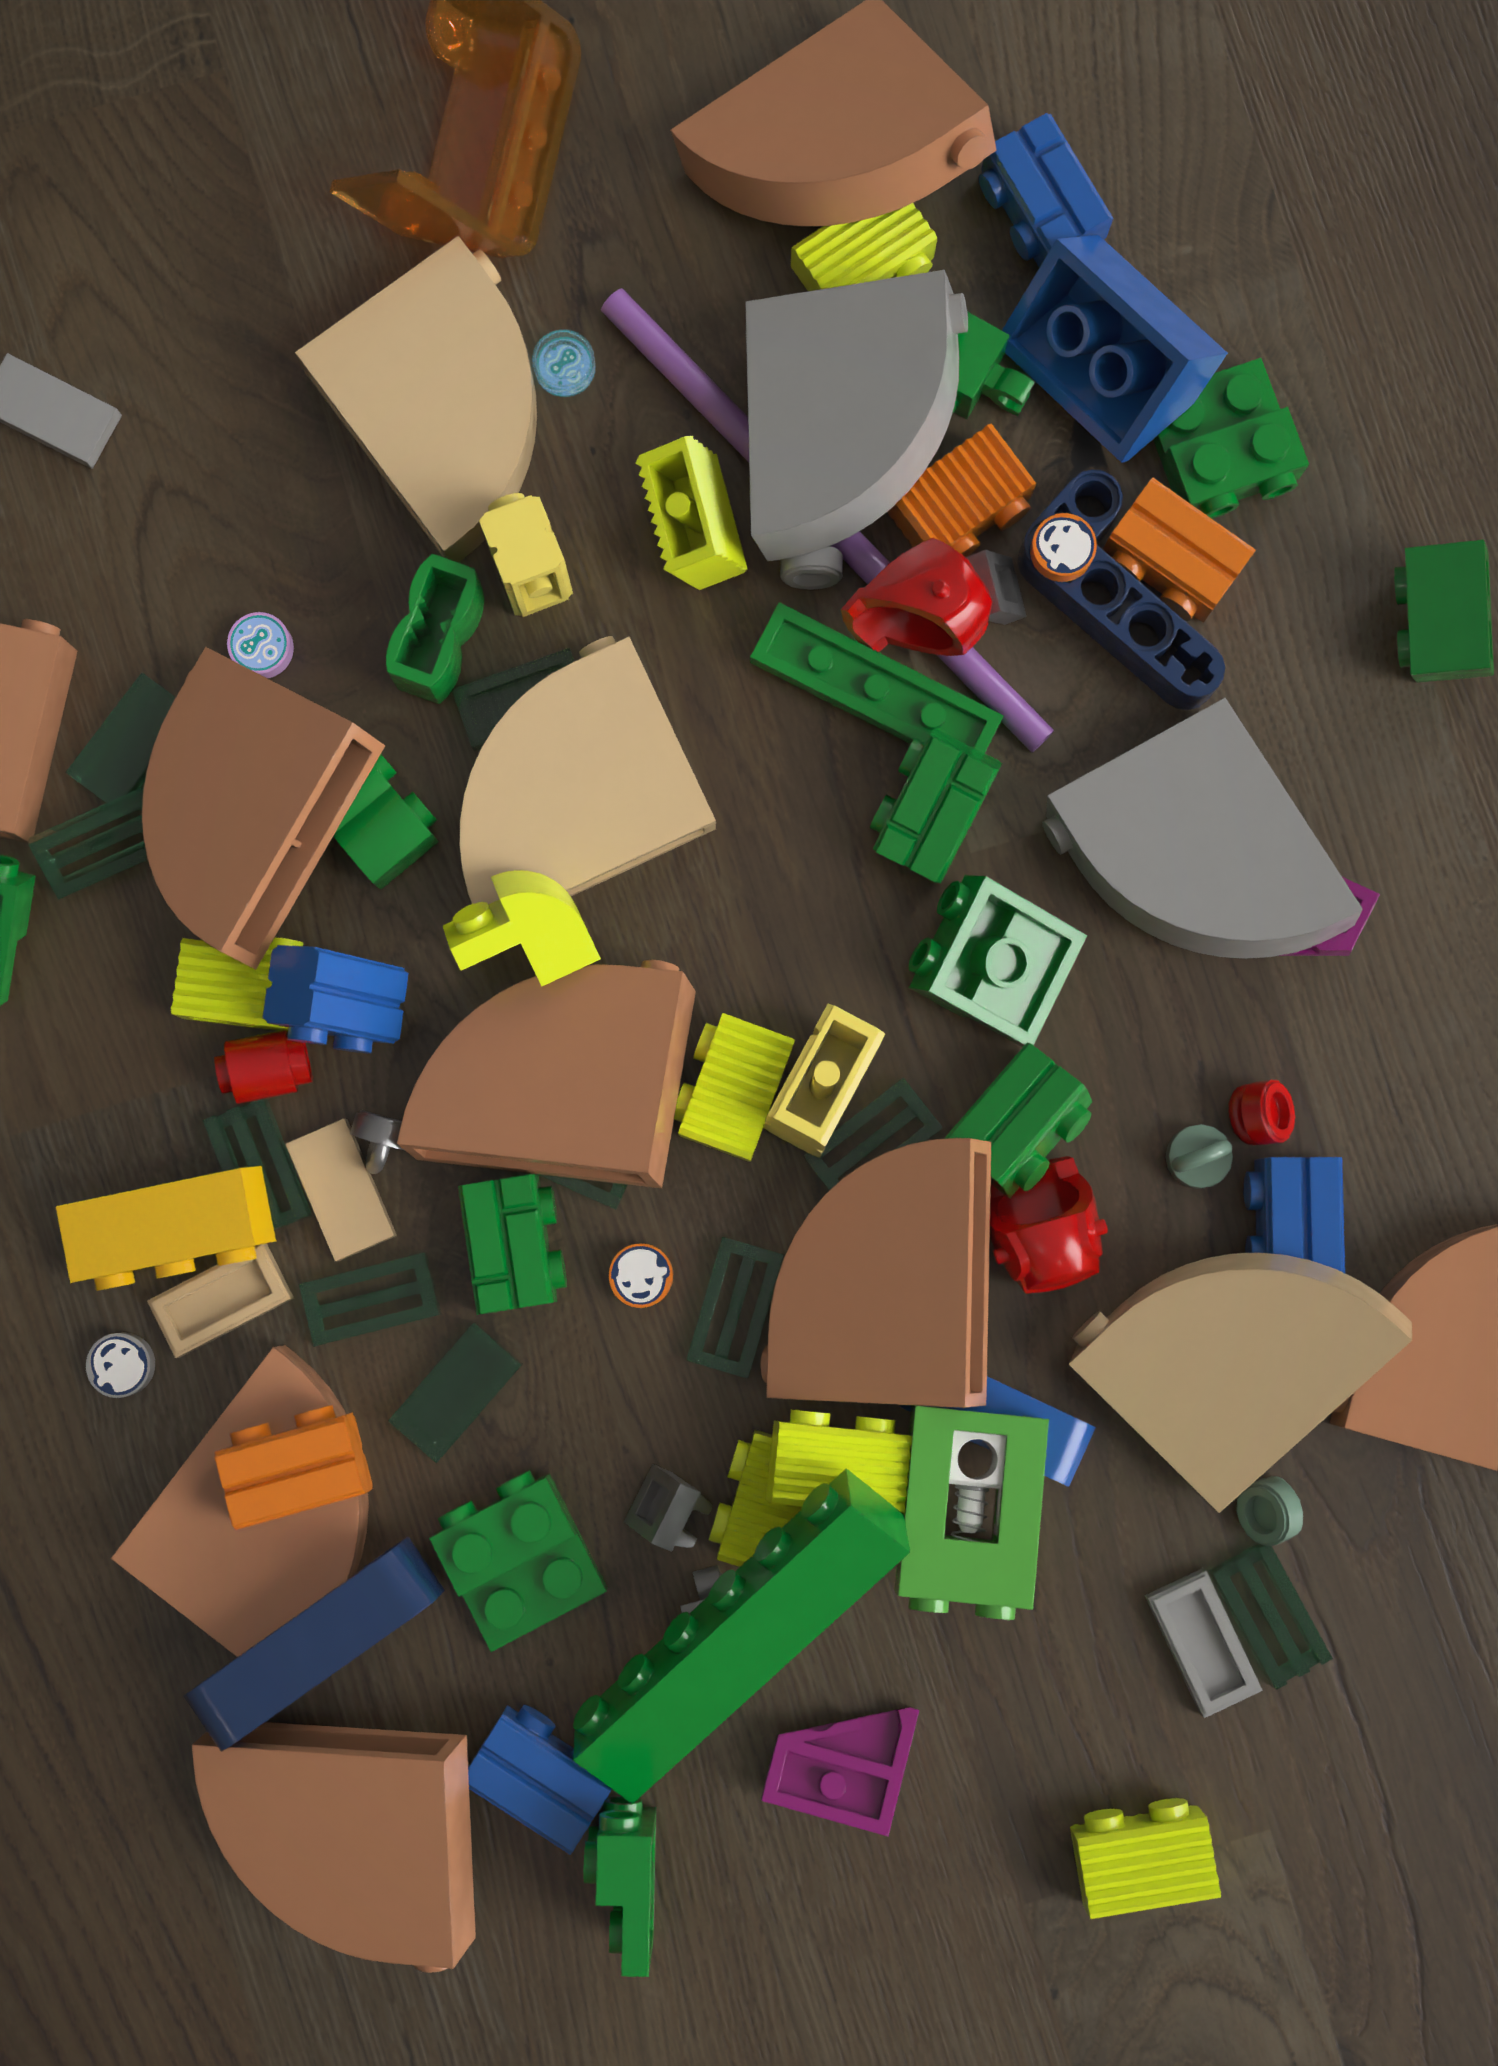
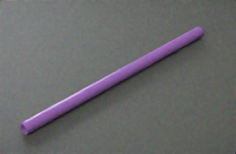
M624 289L616 290L604 302L601 312L749 462L748 416ZM860 531L849 538L831 545V547L841 551L843 560L867 584L890 563ZM973 647L965 655H937L986 707L1004 715L1001 722L1031 753L1052 735L1054 730Z

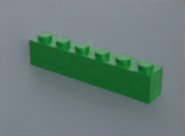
M847 1468L829 1485L823 1483L817 1486L804 1501L802 1509L782 1528L774 1527L768 1531L757 1545L755 1553L736 1571L731 1569L723 1573L712 1586L707 1598L690 1613L683 1612L670 1623L663 1638L645 1655L637 1654L631 1658L622 1669L618 1680L601 1696L593 1695L583 1703L573 1722L575 1729L573 1761L633 1804L910 1553L904 1514Z

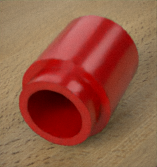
M286 1030L225 1041V1055L214 1057L221 1093L233 1092L236 1103L241 1104L298 1092V1085L313 1083L306 1043L287 1040L288 1034Z

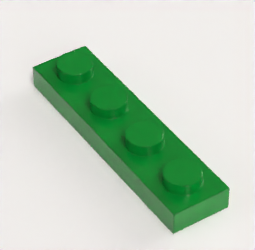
M780 602L750 656L751 664L909 744L912 743L914 738L926 743L931 732L936 729L964 742L969 747L985 753L1004 715Z

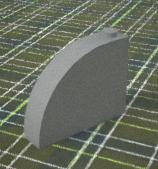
M945 270L746 301L751 536L767 561L805 555L851 537L890 510L912 488L928 467L947 431L955 406L959 382L958 334L968 332V314L964 294L953 293Z
M1226 698L1065 785L1047 797V819L1042 822V825L1054 849L1060 855L1068 851L1091 887L1117 913L1146 933L1171 945L1217 957L1244 959L1274 957L1311 948L1334 936L1347 932L1348 929L1355 926L1363 910Z

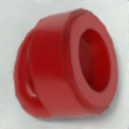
M1278 1080L1252 1082L1251 1084L1237 1087L1232 1092L1229 1100V1119L1234 1133L1247 1145L1284 1143L1289 1139L1294 1129L1295 1110L1292 1097L1287 1088Z

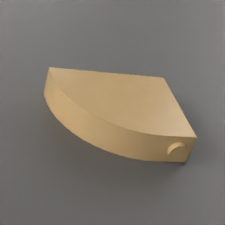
M459 236L295 352L308 378L442 557L458 563L485 540L479 520L484 516L483 513L489 511L488 506L503 496L520 491L530 465L537 425L536 391L531 365L520 327L509 304L496 286V284L501 282V277L490 259L481 249L472 254Z
M608 636L582 648L579 651L581 659L550 674L518 699L495 725L482 746L470 773L464 793L460 818L462 871L472 904L477 902H487L490 904L499 900L491 876L514 870L540 873L555 880L570 896H573L716 830L714 815L630 637L615 642L613 636Z
M1228 1254L1189 1263L1159 1276L1137 1290L1107 1318L1100 1311L1096 1312L1072 1337L1078 1345L1075 1348L1069 1365L1220 1513L1412 1341V1322L1381 1294L1361 1281L1329 1266L1307 1259L1280 1254Z

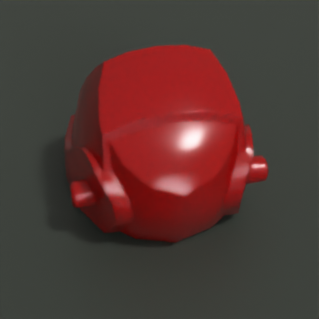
M931 538L902 553L889 563L865 588H859L842 607L841 614L847 629L859 643L877 652L891 644L923 653L959 656L965 655L984 635L989 624L992 599L988 588L975 572L969 560L946 543Z
M1065 1156L1049 1159V1167L1040 1181L1028 1191H1024L1019 1187L1011 1198L1006 1197L991 1184L990 1238L995 1248L993 1251L995 1260L998 1265H1004L1010 1277L1018 1283L1024 1293H1041L1063 1289L1082 1282L1100 1272V1257L1103 1254L1101 1235L1107 1234L1108 1228L1103 1218L1099 1219L1092 1187L1079 1173L1073 1157Z

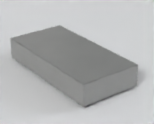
M7 353L0 365V423L93 469L122 416L117 408Z
M1203 1568L1145 1595L1196 1707L1203 1718L1263 1691L1206 1570Z

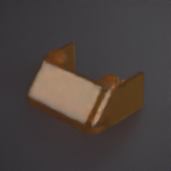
M430 0L425 21L426 36L435 55L454 69V74L428 179L416 172H403L397 169L332 180L329 192L403 237L444 246L459 236L471 252L481 249L486 255L498 258L526 255L535 247L541 229L581 61L579 37L567 19L541 0Z

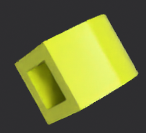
M514 870L491 876L499 900L490 904L487 902H477L468 905L454 915L453 921L443 925L449 948L461 971L520 943L541 986L601 959L569 893L555 880L532 871Z

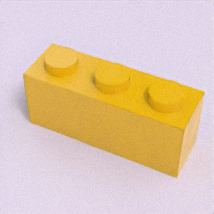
M262 1166L238 1168L56 1206L70 1283L94 1279L96 1291L134 1284L133 1270L152 1266L155 1267L157 1279L196 1271L194 1258L216 1254L218 1266L257 1259L256 1245L276 1241Z

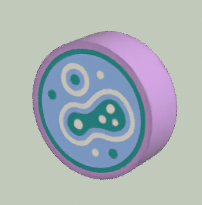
M263 612L250 613L241 617L232 626L227 639V649L232 661L266 678L274 677L284 671L289 665L294 652L293 639L285 625L275 616Z

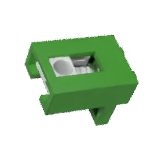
M911 1405L908 1435L912 1436V1445L910 1448L911 1457L909 1461L907 1498L905 1502L906 1511L904 1515L910 1553L896 1565L894 1591L898 1596L909 1597V1609L948 1613L949 1601L976 1604V1616L1014 1620L1016 1608L1033 1610L1049 1419ZM980 1439L989 1446L992 1453V1463L985 1474L970 1478L965 1476L958 1466V1453L966 1442ZM949 1484H955V1488L959 1489V1491L954 1493L958 1496V1505L953 1507L957 1510V1518H954L952 1521L959 1525L961 1531L952 1532V1536L945 1535ZM990 1488H996L991 1540L954 1535L955 1533L986 1532L985 1529L980 1528L983 1524V1519L988 1518L984 1515V1505H988V1502H985V1493L989 1492Z

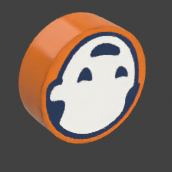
M1069 513L1052 515L1045 519L1035 531L1030 546L1032 562L1038 572L1050 580L1057 582L1075 580L1088 570L1094 559L1097 549L1096 536L1091 526L1077 515Z
M633 1244L622 1249L612 1260L609 1268V1283L615 1296L626 1305L636 1308L650 1307L660 1302L670 1291L673 1283V1268L667 1255L659 1248L649 1244Z

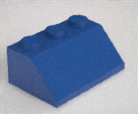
M1098 234L1057 239L1002 329L1003 332L1010 335L1005 353L1121 463L1130 460L1195 403L1228 354Z

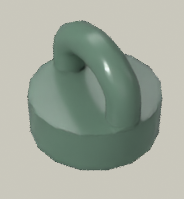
M1202 1124L1186 1127L1176 1133L1168 1143L1165 1156L1167 1168L1173 1178L1186 1187L1199 1189L1214 1186L1222 1181L1231 1169L1233 1159L1232 1144L1223 1133L1214 1127Z
M1270 1476L1257 1480L1237 1498L1236 1511L1239 1522L1245 1533L1256 1543L1264 1546L1278 1545L1296 1536L1302 1529L1303 1510L1300 1499L1283 1478Z

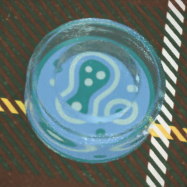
M567 329L552 331L540 339L533 352L532 362L536 379L541 387L552 395L559 397L575 396L583 392L594 378L596 364L593 349L588 340L575 331Z

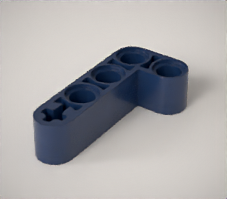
M1094 469L1081 472L1069 482L1028 529L1018 554L1017 563L1020 573L1028 583L1166 703L1182 710L1200 707L1212 696L1224 679L1225 664L1222 655L1216 647L1097 545L1096 554L1088 570L1082 576L1072 581L1057 582L1050 580L1040 574L1035 568L1030 555L1031 541L1036 529L1045 519L1060 513L1077 515L1091 526L1098 544L1108 533L1122 506L1123 494L1121 487L1112 475L1105 471ZM1082 496H1092L1102 503L1105 514L1095 518L1087 517L1078 510L1075 500ZM1091 581L1101 583L1110 592L1111 602L1104 605L1090 603L1083 596L1081 585ZM1137 622L1150 625L1157 633L1158 644L1151 647L1137 644L1130 636L1129 625ZM1172 645L1177 651L1163 666L1158 661L1163 657L1169 646ZM1193 666L1201 672L1198 680L1189 686L1183 682L1181 676Z
M406 1537L344 1583L186 1693L184 1698L222 1752L423 1611L438 1599L445 1589L411 1539Z

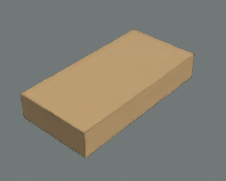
M345 1118L286 1143L288 1152L335 1261H341L397 1236L372 1175L366 1169V1161L355 1136L350 1135L351 1126L349 1121Z
M267 1243L255 1246L257 1259L218 1266L217 1264L147 1301L175 1358L182 1357L294 1299Z

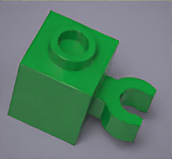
M967 311L968 332L958 334L959 382L952 415L956 413L968 419L979 398L984 394L1003 410L1019 416L1031 395L1030 390L1035 382L1016 370L999 365L1004 357L1010 335Z

